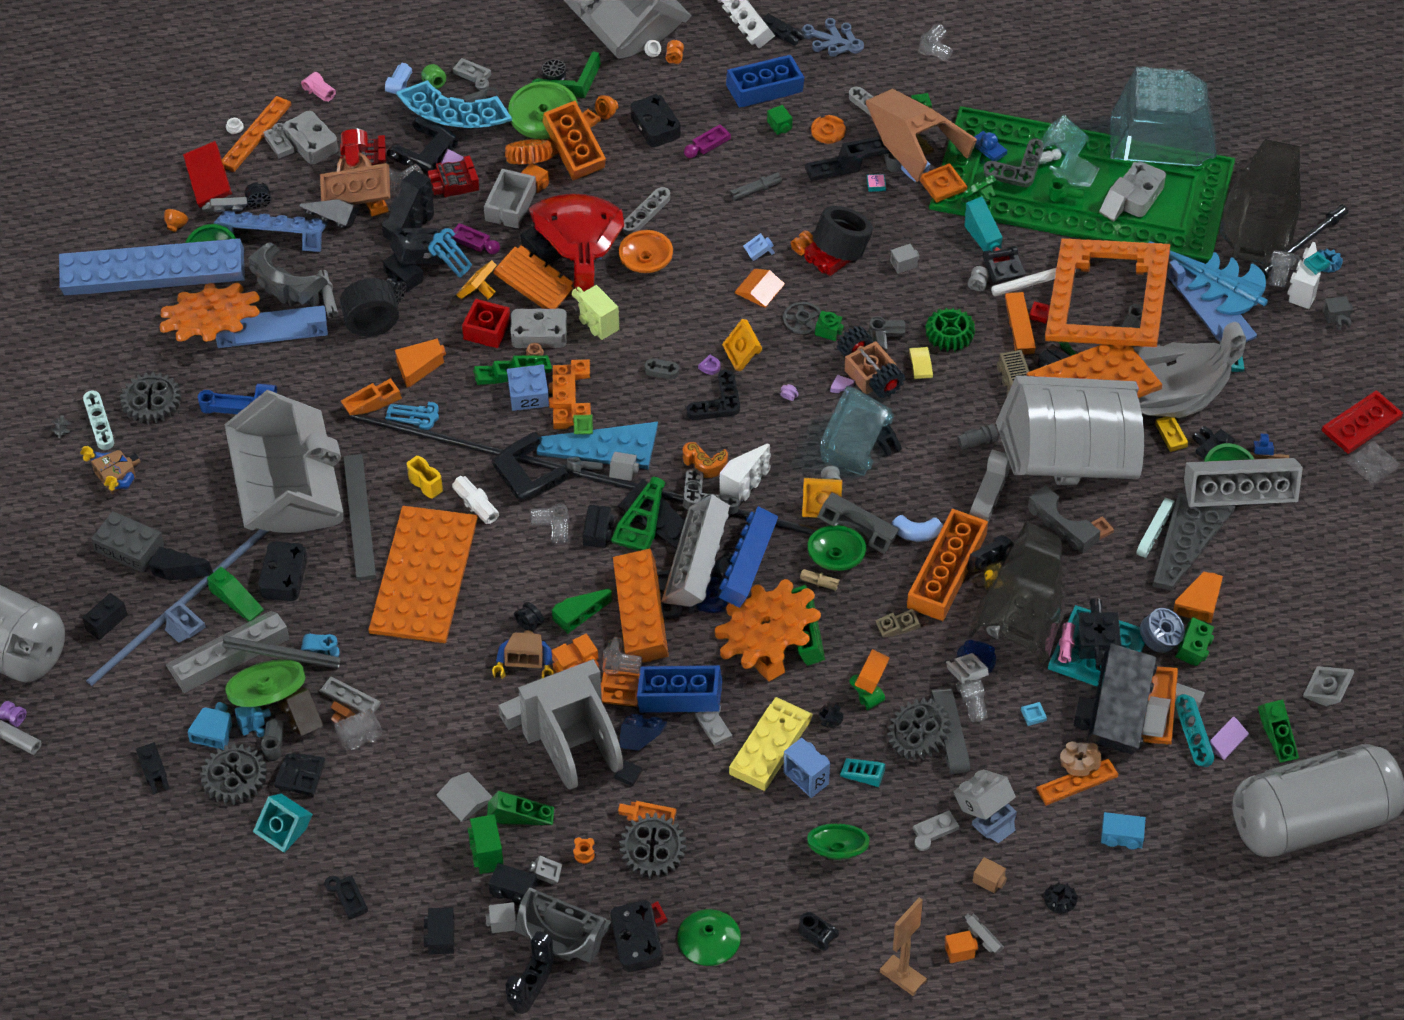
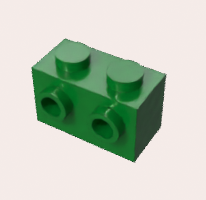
M1192 617L1185 627V635L1179 644L1175 657L1194 666H1198L1201 661H1205L1209 654L1207 647L1211 645L1214 639V635H1212L1214 627Z

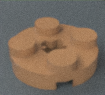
M1068 742L1066 748L1060 754L1061 767L1067 769V773L1074 776H1086L1090 774L1089 771L1098 770L1101 766V753L1098 750V746L1095 743Z

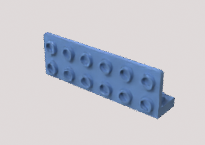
M225 211L216 219L214 224L224 226L232 233L233 227L302 233V251L320 252L322 232L327 226V221H322L320 218L305 220L304 217H295L293 219L287 218L285 215L270 217L269 214L257 216L249 212L235 214L234 211Z
M1176 260L1169 262L1168 279L1219 343L1222 340L1225 326L1232 322L1240 324L1245 334L1246 342L1256 338L1257 334L1241 314L1227 315L1217 311V307L1227 300L1225 295L1217 300H1202L1201 295L1209 290L1210 285L1207 284L1205 287L1197 290H1189L1188 285L1195 280L1196 276L1185 270Z
M325 306L263 312L256 317L244 318L240 321L243 325L241 331H220L216 334L218 348L326 336L328 335Z

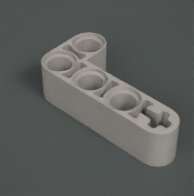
M992 449L988 459L986 474L969 515L986 520L988 523L994 511L993 506H996L999 499V491H1002L1006 482L1005 477H1008L1010 463L1006 453Z

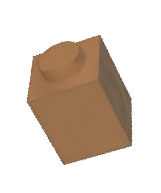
M984 857L974 871L973 883L995 894L997 889H1002L1006 883V868Z

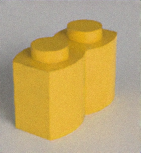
M415 456L407 462L410 482L420 487L424 495L433 499L443 492L440 473L435 468L429 467L428 462L424 458Z

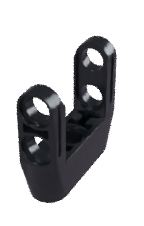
M419 116L412 122L414 129L433 137V140L420 154L399 145H392L387 150V155L390 159H396L397 162L403 165L411 166L410 168L428 173V171L436 169V164L441 162L447 149L453 151L456 148L458 137L445 127Z
M532 432L507 446L492 459L495 470L520 503L551 490L569 477L565 468H555L532 482L517 462V459L535 450L541 443L542 437L538 432Z
M537 931L531 940L532 959L521 978L510 976L505 984L507 1001L512 1009L520 1014L530 1010L552 970L554 959L553 941L549 935L541 931ZM534 982L535 984L528 985L527 983Z

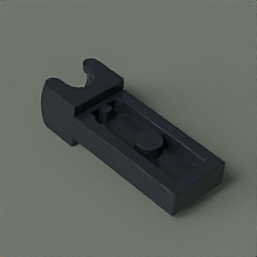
M1004 535L994 538L992 543L970 554L967 570L974 573L997 560H1005L1006 555L1010 554L1006 553V550L1013 545V542Z

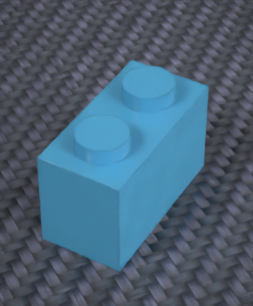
M1104 812L1101 843L1110 847L1119 845L1126 846L1129 849L1142 848L1146 817Z

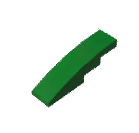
M548 355L513 356L512 361H494L492 366H474L473 373L477 385L508 382L507 369L544 365L545 373L552 372V366Z

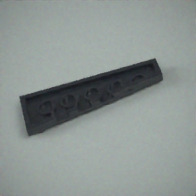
M644 479L618 505L619 509L625 513L628 511L648 484ZM661 497L655 535L677 550L685 521ZM647 498L644 499L640 509L650 512L654 501ZM637 515L634 518L644 527L647 526V517Z

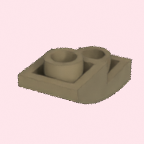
M913 609L897 616L891 613L875 620L883 638L921 628Z

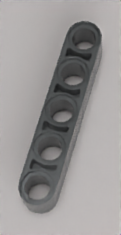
M952 688L931 690V699L934 702L938 701L941 706H944L950 715L949 720L952 722V725L949 726L952 732L946 733L949 740L942 741L945 744L943 751H946L947 768H950L949 775L970 772L969 756Z

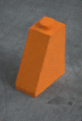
M438 338L395 350L396 362L406 388L411 387L444 363L443 356L446 355L444 346L439 344Z
M1203 572L1175 600L1173 612L1179 616L1194 617L1200 621L1212 623L1223 576Z

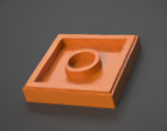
M950 163L923 173L919 180L935 202L942 201L967 190V185Z

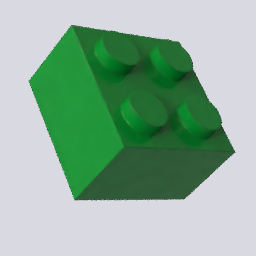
M495 814L471 818V827H467L474 868L478 867L480 874L494 872L497 863L504 865Z

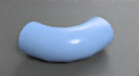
M903 515L896 517L891 525L899 529L898 536L914 542L930 541L937 538L943 527V524L937 518L916 523L908 520Z

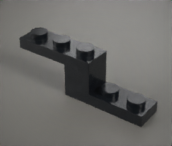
M880 136L842 143L838 157L806 163L805 170L811 181L859 172L863 158L891 152L884 145Z

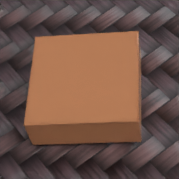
M1103 516L1091 522L1100 530L1099 540L1114 533L1113 527Z

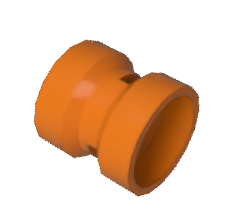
M678 40L668 42L666 61L668 63H681L684 50L682 42Z
M804 230L799 234L798 238L796 237L791 241L792 249L799 255H803L805 248L814 242L813 235L809 231Z

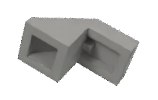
M1120 177L1110 188L1099 213L1114 222L1123 212L1124 202L1135 190V185Z
M1150 697L1142 735L1163 738L1171 699Z

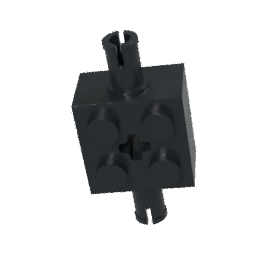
M535 226L520 233L521 245L532 252L529 257L535 254L546 262L544 267L563 257L535 229Z
M1094 598L1089 602L1091 613H1078L1076 628L1079 659H1095L1096 670L1100 671L1104 650L1111 643L1121 646L1118 612H1103L1102 600L1097 598L1096 604Z

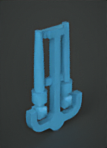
M445 228L440 233L434 234L428 250L432 256L437 254L439 258H442L458 277H462L472 264L456 245L454 239H451L455 235L454 231ZM436 243H440L448 254L446 255L443 250H440V246ZM455 251L467 263L466 266L454 254ZM450 256L462 269L460 273L448 259Z
M428 402L427 408L425 406L416 407L390 404L385 419L413 424L414 426H419L420 429L429 430L433 427L434 422L439 419V408L434 402ZM391 414L410 416V419L390 416ZM414 417L427 418V419H430V422H429L428 420H425V419L421 420V419H417V418H414Z

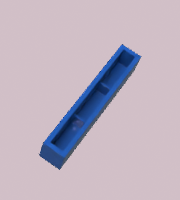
M759 506L754 512L751 511L746 519L748 525L745 524L740 534L743 537L738 540L735 546L738 550L733 553L730 559L732 565H729L724 575L727 578H724L719 586V589H721L719 598L738 608L741 607L749 594L778 516Z

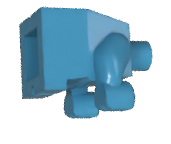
M241 706L235 708L237 724L243 736L253 730L256 731L258 737L264 736L265 730L262 726L265 725L264 718L271 716L269 708L261 710L260 706Z

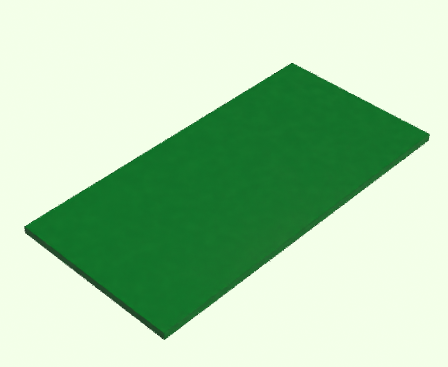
M962 106L959 107L955 125L973 137L982 131L994 133L997 136L998 143L1007 149V155L996 162L1020 167L1027 145L1034 138L1040 139L1043 142V152H1052L1054 149H1060L1062 154L1060 159H1052L1050 162L1039 164L1034 182L1030 187H1021L1000 181L992 184L995 196L991 197L988 194L990 198L986 204L995 222L1085 240L1139 243L1152 241L1154 243L1170 244V251L1199 262L1208 263L1212 258L1236 158ZM949 140L942 166L950 163L965 182L968 190L970 186L977 182L981 183L987 178L984 175L983 168L985 163L991 160L975 147L970 157L966 159ZM1035 145V147H1033V154H1034V155H1035L1036 149L1038 148V145ZM1134 162H1144L1166 173L1163 190L1143 217H1137L1123 211L1113 222L1099 213L1110 188L1120 177L1123 178ZM991 167V169H989L990 173H992L994 167ZM1012 171L1004 172V176L1007 178L1012 177L1014 174ZM1025 176L1023 178V181H1026L1028 179V176ZM1060 178L1069 186L1084 188L1083 199L1067 197V199L1064 198L1060 202L1051 201L1048 197L1050 181ZM963 192L939 202H935L931 198L929 209L965 216L966 203L974 200V198L966 199Z

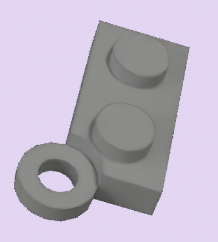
M721 706L719 712H698L695 714L696 719L714 746L732 739L731 732L719 716Z

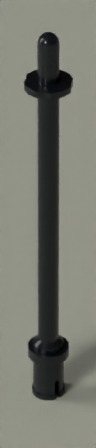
M1341 204L1334 211L1328 212L1324 221L1265 267L1257 266L1264 273L1265 279L1269 278L1271 270L1330 224L1336 225L1343 216L1348 214V210L1344 211L1347 207Z

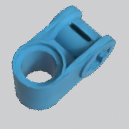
M306 634L303 636L301 650L329 655V651L330 656L339 657L340 654L337 647V638L334 635Z

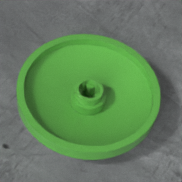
M549 81L530 83L520 88L512 96L508 107V112L512 117L510 122L519 133L527 137L551 139L542 123L543 114L576 100L577 102V99L568 88L561 84Z
M284 659L266 661L248 667L233 676L227 683L225 691L228 700L237 706L255 707L284 699L303 685L305 681L304 669L300 663Z

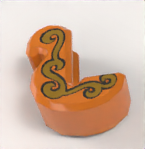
M688 442L683 446V462L687 466L694 463L695 469L703 472V478H714L719 476L720 472L727 465L728 453L724 449L714 455L713 458H710L696 442Z

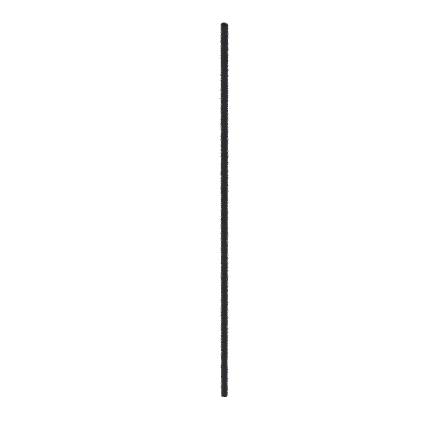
M364 414L349 415V419L496 456L503 451V449ZM527 455L517 459L519 462L551 470L565 468L568 474L633 490L638 484L582 469L581 472L570 470L566 465ZM662 490L661 493L662 498L683 503L684 495ZM738 509L737 513L729 515L747 519L750 512ZM777 519L775 524L777 527L809 535L818 530Z

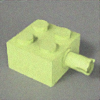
M597 285L585 292L580 287L572 291L571 295L579 302V319L583 325H587L594 336H598L603 340L619 330L618 306Z

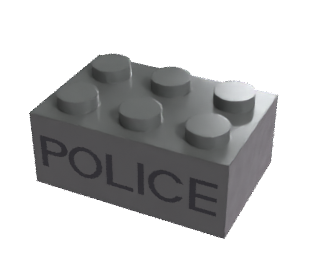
M114 511L111 512L91 538L95 552L142 573L149 566L148 563L159 547L164 546L160 531Z

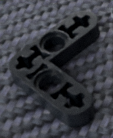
M724 369L718 374L721 399L690 403L687 406V417L691 420H702L737 415L740 412V400L734 372ZM725 376L728 377L729 384H726ZM731 390L734 394L726 395L724 392ZM729 401H733V409H731ZM711 407L718 408V411L711 412L708 409Z

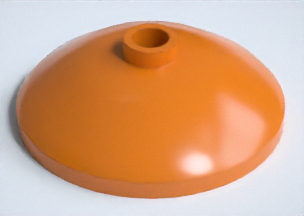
M652 230L633 232L626 236L619 246L621 262L630 270L639 273L659 271L669 264L673 256L671 241L662 233Z

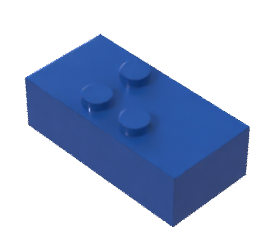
M787 55L728 69L726 86L738 107L741 108L803 92L805 77L793 57Z
M720 665L641 667L637 691L640 713L719 712L722 691Z

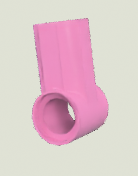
M318 72L312 73L301 81L302 88L305 91H309V94L313 92L325 102L332 100L336 94L335 89L325 83Z

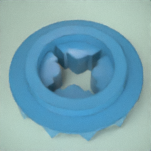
M1327 248L1324 251L1321 249L1318 251L1325 258L1331 259L1329 261L1330 266L1323 270V272H1335L1341 268L1343 258L1340 257V253H1335V250L1329 251Z

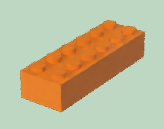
M955 509L951 510L908 593V609H913L921 614L944 621L968 573L967 566L970 554L980 549L987 535L988 521Z
M651 549L613 557L624 649L630 665L669 657L656 561Z

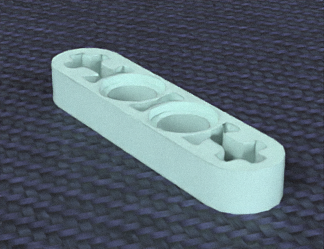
M88 391L84 394L83 400L97 446L102 450H108L113 447L114 439L100 394L97 391ZM91 398H94L95 405H92ZM95 411L102 412L99 416L92 415ZM99 425L106 426L103 430L96 429ZM104 435L107 439L106 443H104L102 439V436Z
M1168 498L1163 500L1139 544L1137 555L1147 558L1155 543L1154 539L1158 538L1162 530L1161 526L1165 525L1173 510L1175 501Z

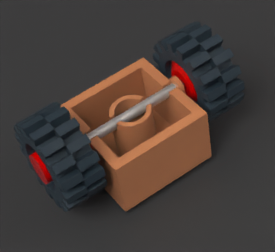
M854 326L853 329H848L849 332H844V336H841L839 338L840 341L837 342L838 350L845 357V372L852 380H855L856 385L865 395L874 391L880 398L891 397L892 393L894 395L895 391L900 390V386H903L905 375L876 341H872V337L863 327Z

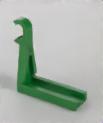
M599 52L591 53L578 82L537 78L531 83L540 81L555 82L568 88L574 96L585 98L601 66Z

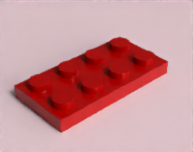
M1376 390L1322 427V432L1349 454L1401 419L1403 412Z

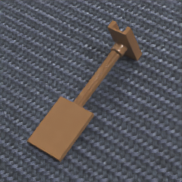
M920 897L895 923L893 950L897 952L901 948L900 959L892 955L880 968V973L912 996L927 981V978L909 966L911 936L920 927L923 900Z

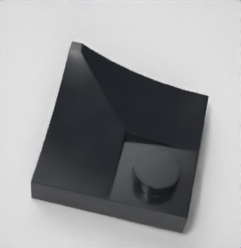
M286 754L274 783L275 788L314 797L326 762L325 758L306 754Z

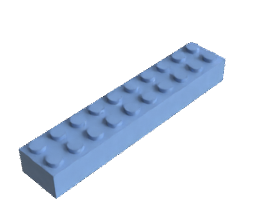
M240 239L59 254L60 289L64 295L245 281L244 247Z

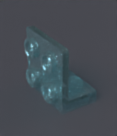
M1063 114L1050 125L1041 141L1044 144V149L1047 146L1052 147L1055 145L1069 159L1074 161L1089 137Z
M1069 151L1060 167L1052 165L1049 167L1053 171V175L1061 179L1064 178L1067 180V183L1081 188L1083 186L1090 187L1100 169Z

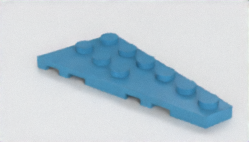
M658 422L593 430V434H574L573 432L542 436V441L537 448V455L563 459L579 457L581 461L610 464L614 452L637 455L636 463H639V468L649 469Z

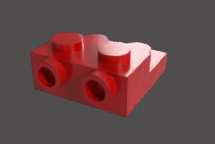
M815 242L805 248L804 257L806 261L813 263L821 273H826L828 276L833 275L850 262L849 260H842L828 255Z

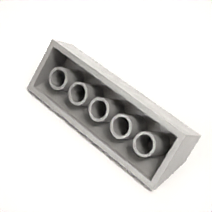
M1295 458L1186 462L1184 483L1189 507L1298 502L1303 467Z
M713 494L695 503L688 509L663 594V603L692 607L697 603H701L706 597L705 591L711 579V570L715 565V556L720 548L719 542L724 533L723 528L728 519L730 505Z
M269 611L167 663L166 667L182 691L186 693L260 655L224 648L222 646L224 636L272 645H279L289 640L287 626L278 613Z

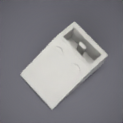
M1312 242L1310 248L1305 249L1304 259L1317 252L1315 242ZM1303 259L1297 265V273L1293 272L1290 283L1292 284L1287 295H1290V303L1310 309L1316 297L1321 273L1314 274L1303 264Z
M767 443L727 463L720 472V495L737 498L739 505L743 500L746 501L749 498L752 488H756L759 485L761 477L767 475L771 468V465H769L771 457L770 444Z

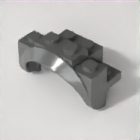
M266 243L248 257L249 268L253 274L257 275L258 284L269 295L276 296L282 304L286 303L290 307L297 302L302 305L304 303L310 304L313 307L319 304L318 292L328 284V281L321 275L293 276L280 266L274 267L272 259L280 253V249L275 244Z
M529 888L518 910L515 932L528 937L530 941L537 931L544 932L552 938L555 957L569 962L572 958L577 957L590 963L599 953L601 939L610 929L612 921ZM539 913L545 915L544 921L540 917Z

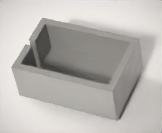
M501 169L484 205L485 221L496 224L503 222L505 226L519 229L536 193L535 176Z

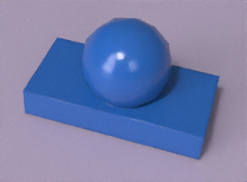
M982 131L974 136L977 139L974 147L991 161H998L1007 155V149L998 143L997 136L994 133Z

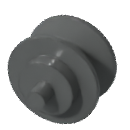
M60 415V418L52 421L55 424V428L51 429V431L55 432L58 438H62V435L70 432L66 428L71 422L67 421L64 415Z

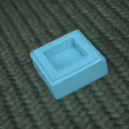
M1040 702L1021 707V712L1028 726L1047 721Z

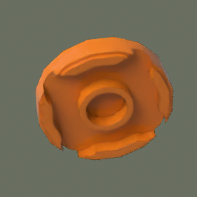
M825 115V117H818L813 121L811 133L821 143H836L845 136L846 126L842 119L832 115Z

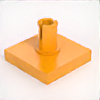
M491 260L477 270L456 295L462 299L477 288L489 299L496 291L484 280L497 265Z
M746 319L740 320L722 344L736 371H742L752 357L762 351V346Z
M804 478L802 517L818 518L824 502L832 492L842 497V480Z

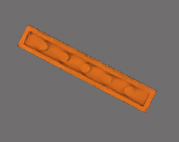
M276 96L223 157L222 161L225 169L232 172L237 170L264 138L263 132L271 129L291 106V101Z

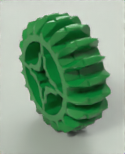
M945 307L943 311L938 309L937 313L933 312L929 316L925 327L929 343L933 342L934 347L939 345L940 350L946 348L947 352L950 348H953L955 352L957 347L961 350L964 346L968 347L969 342H972L975 335V324L972 321V317L968 316L967 312L962 313L961 309L954 310V307L952 309Z

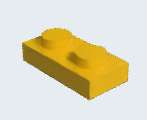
M1166 416L1156 419L1155 425L1170 452L1188 447V441L1175 417Z

